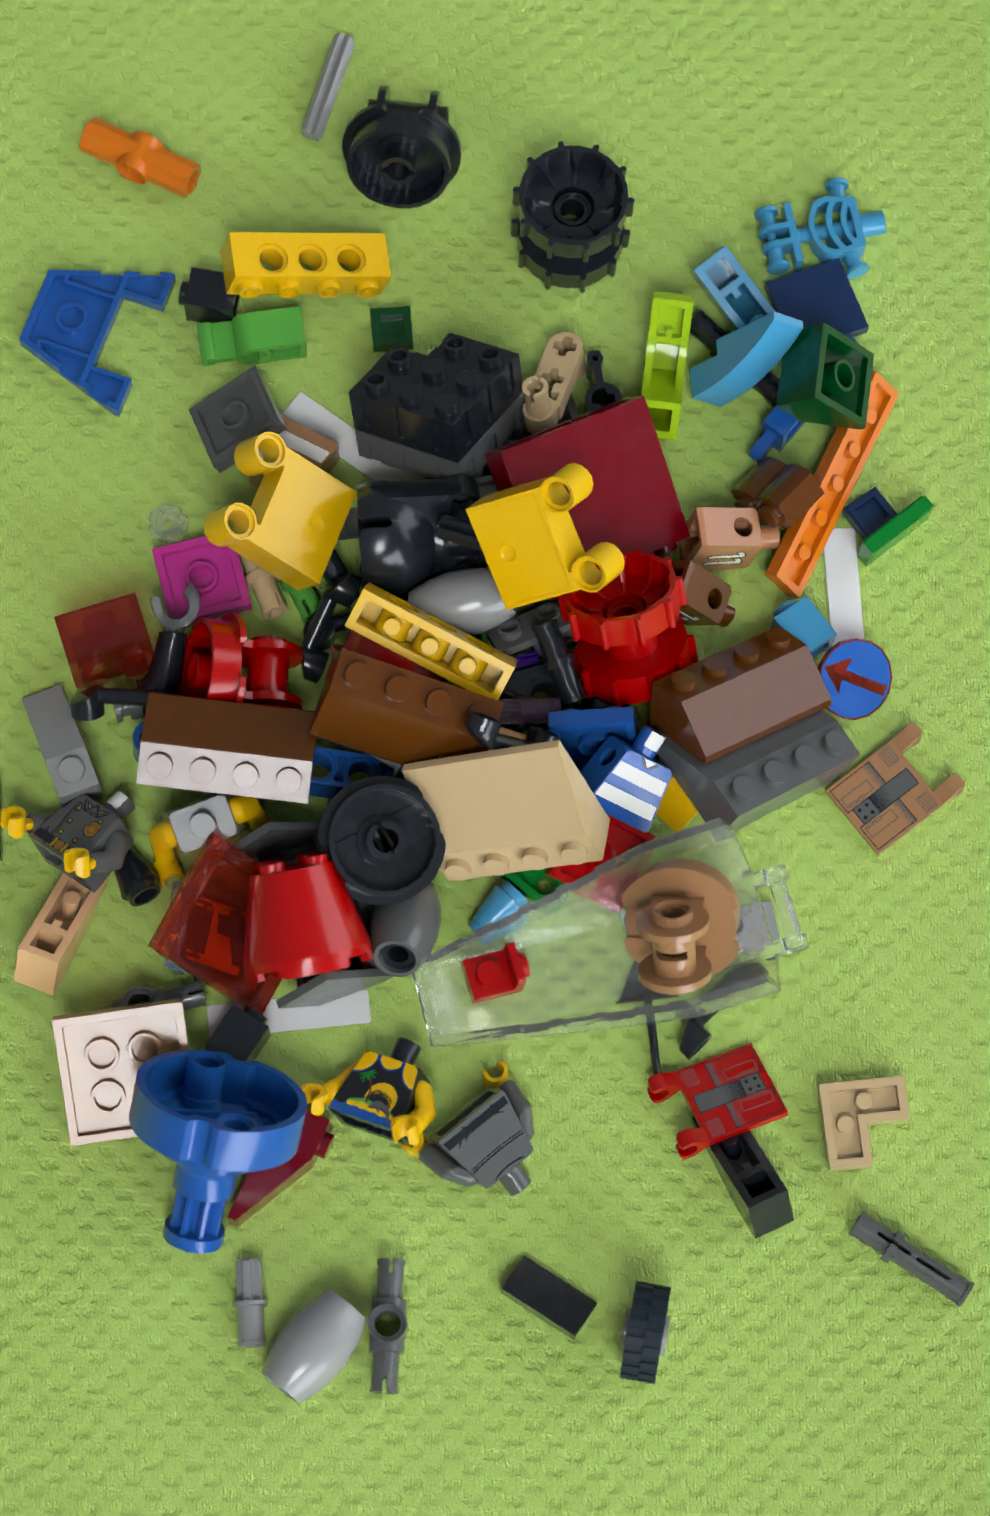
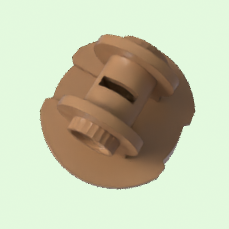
M692 859L665 860L649 867L624 890L622 904L627 907L625 922L629 934L624 940L625 947L630 956L639 963V981L647 989L669 995H681L698 990L710 981L712 975L725 969L738 955L739 942L735 937L741 917L740 900L731 882L714 867Z

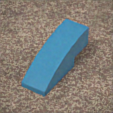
M773 311L717 339V355L689 369L692 399L722 407L741 396L757 384L789 350L803 330V321Z

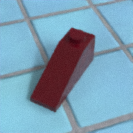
M306 1110L297 1153L282 1165L247 1174L227 1216L230 1225L238 1228L312 1169L318 1157L326 1158L335 1138V1135L329 1133L331 1130L329 1119L320 1115H313L311 1111Z

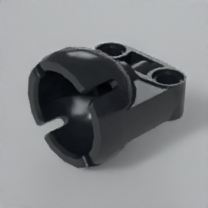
M457 474L448 479L368 481L358 485L357 510L362 590L370 582L400 599L408 598L409 591L441 574L466 568H485V556L482 551L442 540L436 533V526L441 516L449 515L470 521L465 509L481 499L477 481L469 475ZM460 496L471 498L468 502L462 504L453 501Z

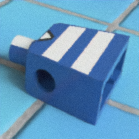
M644 724L633 744L614 735L608 737L580 773L606 814L647 833L672 777V770L655 757L666 736Z

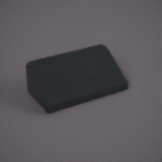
M525 1255L508 1277L500 1292L572 1340H575L597 1305L596 1301Z

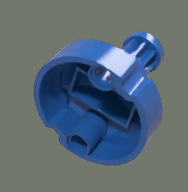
M209 1050L168 1052L157 1055L140 1066L137 1071L130 1106V1126L145 1144L176 1163L173 1177V1187L176 1189L172 1214L165 1219L163 1237L167 1243L177 1249L191 1253H211L219 1250L223 1245L225 1227L222 1225L225 1203L233 1194L236 1176L277 1167L289 1161L297 1153L307 1110V1098L300 1086L290 1077L259 1061L245 1062L232 1058L228 1053Z

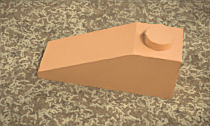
M63 873L18 947L14 975L15 982L52 996L55 994L71 966L106 887L108 877L94 893Z

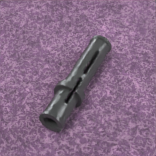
M865 1211L860 1214L849 1232L850 1236H854L880 1253L881 1260L886 1263L889 1261L894 1262L923 1283L955 1302L959 1307L974 1286L972 1281H968L936 1258H933L904 1239L905 1233L897 1230L895 1233L869 1216Z

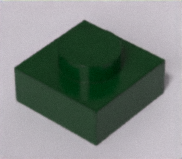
M410 306L370 309L373 352L388 351L393 345L407 350L413 349Z

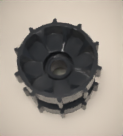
M559 141L557 148L543 153L535 160L532 157L527 158V170L523 174L520 186L513 188L512 204L518 206L519 211L518 219L514 218L511 220V236L516 237L519 252L518 267H526L535 277L545 282V289L547 290L551 286L561 288H579V291L584 293L586 286L598 282L607 275L614 277L616 264L620 258L622 248L629 246L630 230L625 229L624 223L626 216L631 217L633 215L634 198L628 196V187L625 180L626 167H618L609 157L599 152V145L597 144L593 148L583 146H564L563 141ZM574 214L580 217V219L568 221L563 216Z

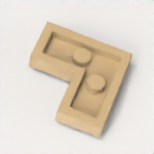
M904 1076L823 1083L817 1086L828 1172L871 1168L873 1160L868 1125L908 1121L910 1118Z

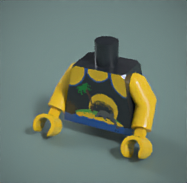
M398 1038L389 1057L367 1051L359 1061L354 1062L332 1079L322 1084L305 1083L300 1088L305 1093L307 1104L311 1103V1113L316 1116L322 1115L324 1105H329L328 1108L342 1124L413 1148L414 1145L419 1144V1134L436 1117L434 1092L430 1081L420 1068L414 1066L421 1047L408 1039Z

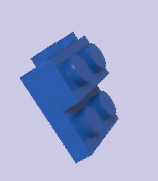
M609 706L604 709H566L548 712L549 731L562 737L561 743L579 772L608 737L614 735L633 744L639 734L638 721L634 715L633 707Z

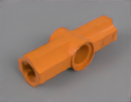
M95 117L93 120L88 121L82 131L79 143L80 151L115 166L116 170L123 177L134 183L143 185L148 181L184 198L189 194L191 195L197 185L201 172L200 165L166 150L158 139L148 133L135 131L131 134Z

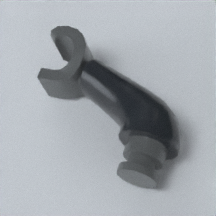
M190 582L182 593L187 600V610L179 618H170L164 613L160 596L149 598L154 616L163 625V631L158 633L156 647L148 672L142 679L136 680L137 688L134 689L153 690L161 688L172 691L176 695L179 694L188 633H184V627L196 618L200 608L199 593ZM113 705L117 723L124 722L123 717L131 716L132 720L145 718L146 707Z

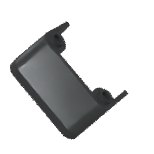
M267 822L220 853L223 860L251 859L253 864L264 860L279 859V861H284V864H291L297 862V854L312 851L327 853V849L321 848L317 839L319 822ZM352 898L370 937V923L375 905L363 903ZM361 957L350 958L351 964H349L348 968L297 978V989L276 1000L279 1009L320 1006L383 983L394 976L381 971L375 964L374 959L361 962Z

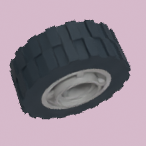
M636 1281L632 1307L626 1311L620 1348L624 1349L620 1378L655 1384L659 1356H664L671 1318V1316H666L671 1287Z

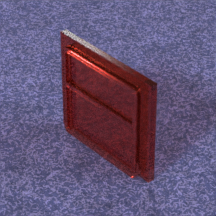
M211 832L150 940L148 947L234 1003L244 1008L250 1006L263 1015L283 978H274V975L264 973L265 981L258 983L247 982L245 978L243 952L248 876L250 873L255 872L253 863L257 861L217 834Z

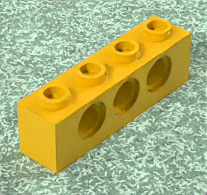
M229 232L220 250L226 294H239L243 298H255L262 294H279L282 298H294L301 294H318L321 298H333L340 294L371 298L381 295L391 278L385 233ZM261 264L271 266L274 271L265 269ZM300 264L308 265L313 271L304 269ZM339 264L346 265L351 271L343 269Z
M370 582L363 588L344 625L468 691L495 700L499 699L518 662L517 659Z

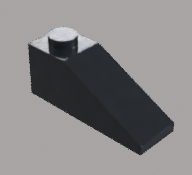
M692 1117L695 1128H700L695 1117ZM750 1131L706 1148L737 1210L755 1239L794 1221L788 1190Z

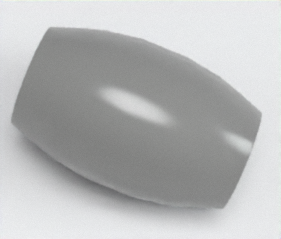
M466 568L444 573L425 581L408 592L410 604L471 636L493 629L516 615V608L506 610L489 568Z
M332 1290L325 1291L301 1308L282 1329L269 1351L261 1373L289 1398L301 1404L329 1384L349 1361L363 1333L367 1321L366 1318Z

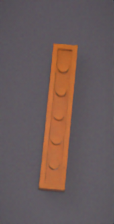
M872 371L866 428H836L813 475L824 491V494L791 528H787L765 573V576L788 597H801L899 395L877 371Z

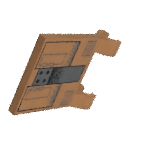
M915 723L907 725L888 743L825 790V793L877 856L943 805L960 795L965 786V782L958 774H952L932 791L902 755L921 740L923 733Z

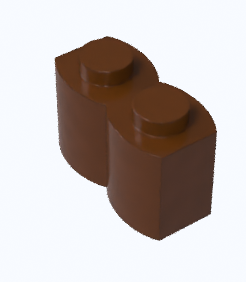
M764 457L731 490V493L737 500L735 502L736 508H754L758 512L759 520L765 521L770 526L791 528L820 499L824 491L813 474L804 467L796 464L786 465L775 458Z

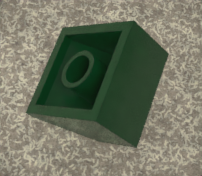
M824 322L803 327L799 336L782 357L776 407L802 422L852 429L866 428L874 353Z

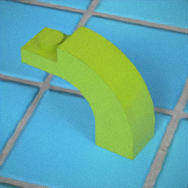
M654 291L640 396L645 397L658 438L677 440L694 296Z

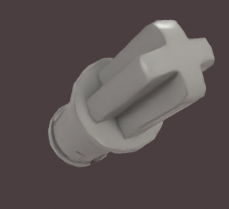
M254 1258L241 1259L236 1263L237 1301L233 1302V1308H237L238 1319L237 1347H264L266 1343L264 1341L263 1307H267L268 1303L266 1300H263L262 1262Z

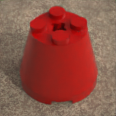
M312 851L297 854V862L291 864H284V861H279V859L253 863L255 872L250 873L248 876L243 967L247 982L258 983L265 981L264 973L274 975V978H285V980L318 975L348 968L349 964H351L350 958L361 957V962L374 958L371 939L344 880L337 872L332 860L327 858V853Z

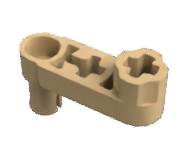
M560 332L552 336L547 342L535 375L528 377L522 383V392L525 398V403L523 404L524 422L526 429L532 434L557 425L563 416L576 381L582 379L586 373L583 343L577 334ZM556 380V382H558V383H555V384L553 385L552 390H551V392H550V394H551V398H550V397H549V392H548V389H549V386H548V385H551V384L553 383V381Z

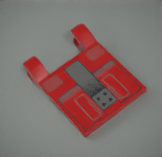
M752 1043L676 1072L658 1073L650 1076L648 1079V1095L653 1103H661L681 1090L700 1127L685 1129L676 1135V1150L682 1159L691 1158L710 1145L788 1116V1110Z

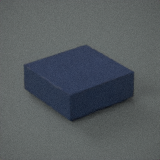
M876 487L850 503L842 511V515L862 540L866 539L897 515L896 511Z

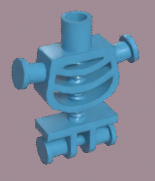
M833 178L825 182V189L829 191V196L819 197L812 203L806 227L796 228L790 202L783 203L782 222L777 223L775 218L778 215L777 207L765 206L757 209L754 215L755 219L760 221L761 228L758 230L759 239L768 241L762 246L763 255L768 256L770 263L767 265V272L769 274H781L791 268L790 261L785 260L784 254H790L794 272L801 271L804 259L800 243L808 242L812 253L821 263L837 258L840 259L841 263L845 262L848 269L846 271L848 279H855L864 275L869 270L868 264L862 263L860 259L866 246L865 237L886 234V220L883 211L859 214L855 197L845 196V191L849 188V182L843 178ZM833 212H840L838 222L834 221L832 223ZM821 213H825L824 223L822 225H815L814 219Z

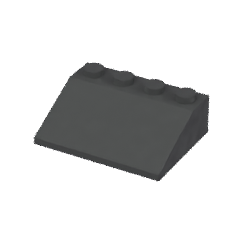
M823 710L707 764L701 762L668 736H666L657 752L664 764L672 770V775L717 840L836 780L860 755L837 720Z

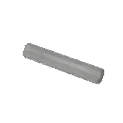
M337 33L333 37L302 125V135L307 139L319 141L323 137L354 49V38L350 35Z

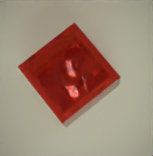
M135 592L54 617L76 689L82 687L87 689L94 685L104 686L109 682V679L122 675L135 677L148 671L153 657V650Z

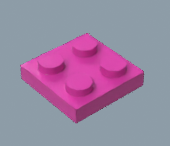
M206 536L152 549L170 618H179L186 612L187 600L182 593L189 582L197 589L200 596V608L197 616L189 625L195 624L201 617L217 619L223 617L226 613H241L252 610L239 555L227 546L218 547L213 545Z

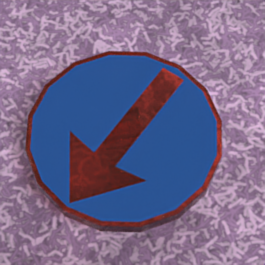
M853 637L839 641L826 651L818 664V670L831 697V706L825 709L838 718L857 720L868 717L882 706L890 692L892 682L890 661L883 649L870 640Z

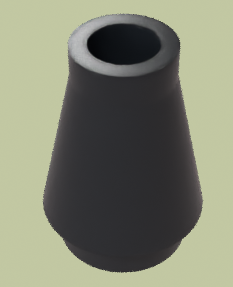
M131 846L127 852L123 867L114 872L122 899L129 901L131 906L138 907L151 902L159 895L161 891L158 885L160 878Z

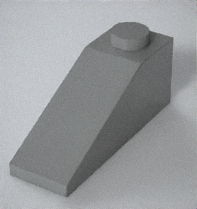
M61 684L23 698L22 702L62 807H65L79 795H86L94 801L104 798L75 719L71 716V709Z

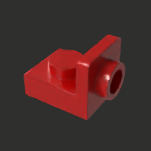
M514 941L506 943L503 950L464 959L460 964L472 1004L521 992L526 983V977L530 976L527 957L524 952L518 953Z

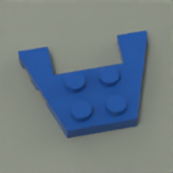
M48 270L20 335V345L110 413L120 417L133 386L132 380L98 368L96 364L123 300L164 312L176 283L175 274L160 272V276L140 275V272H125L124 275L101 274L100 271Z

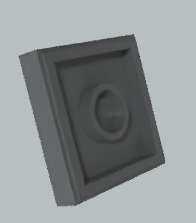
M255 365L189 409L213 467L220 473L235 464L234 452L240 442L264 432L280 434L287 429L264 376Z

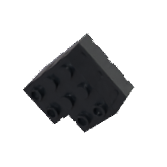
M449 333L442 340L441 345L438 348L435 347L428 356L418 352L413 353L405 348L393 345L349 391L359 456L381 461L382 464L403 471L414 472L415 475L427 479H448L457 474H466L472 477L474 474H477L487 463L484 453L501 447L513 434V430L524 421L523 404L525 399L522 392L523 382L519 354L454 333Z

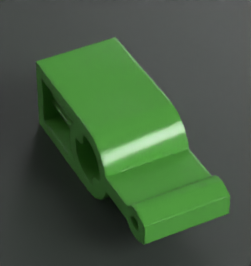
M300 306L243 313L235 316L232 321L197 324L201 359L204 366L229 361H238L242 364H259L307 357Z

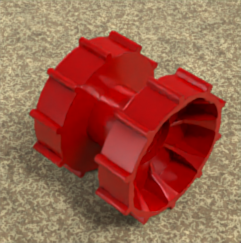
M636 548L633 552H621L625 562L623 571L597 592L578 590L557 596L562 620L569 621L573 640H579L577 649L570 651V653L574 652L577 659L573 663L579 678H582L584 690L588 695L586 698L594 696L602 701L614 703L615 706L622 707V704H638L651 701L654 681L699 661L694 635L687 634L683 617L679 615L681 605L687 604L683 577L675 575L671 557L663 559L653 554L644 553L641 551V548Z

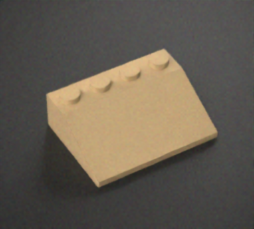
M560 740L403 765L402 772L405 780L418 787L423 794L422 798L429 804L437 817L440 831L446 842L445 854L440 870L449 882L493 875L500 876L507 873L529 870H542L544 868L572 864L579 865L586 862L603 860L610 819Z

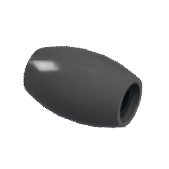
M432 882L419 894L406 901L390 905H375L370 923L373 959L377 967L386 974L397 977L409 976L415 973L430 956L436 944L441 925L440 901Z

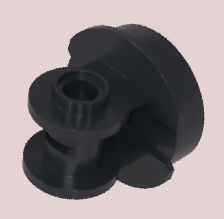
M380 85L377 99H369L368 107L360 110L349 121L343 135L342 151L350 180L364 196L384 206L405 209L426 205L438 198L446 189L448 183L454 178L459 169L462 152L458 135L448 122L449 107L441 106V92L432 90L429 104L390 100V87Z
M372 776L357 780L340 790L331 799L322 814L317 832L319 845L321 848L327 849L329 859L332 860L337 872L344 880L351 897L355 900L373 905H390L406 901L424 890L434 879L441 867L446 842L440 831L437 817L429 804L422 798L423 794L418 787L406 780L391 776Z

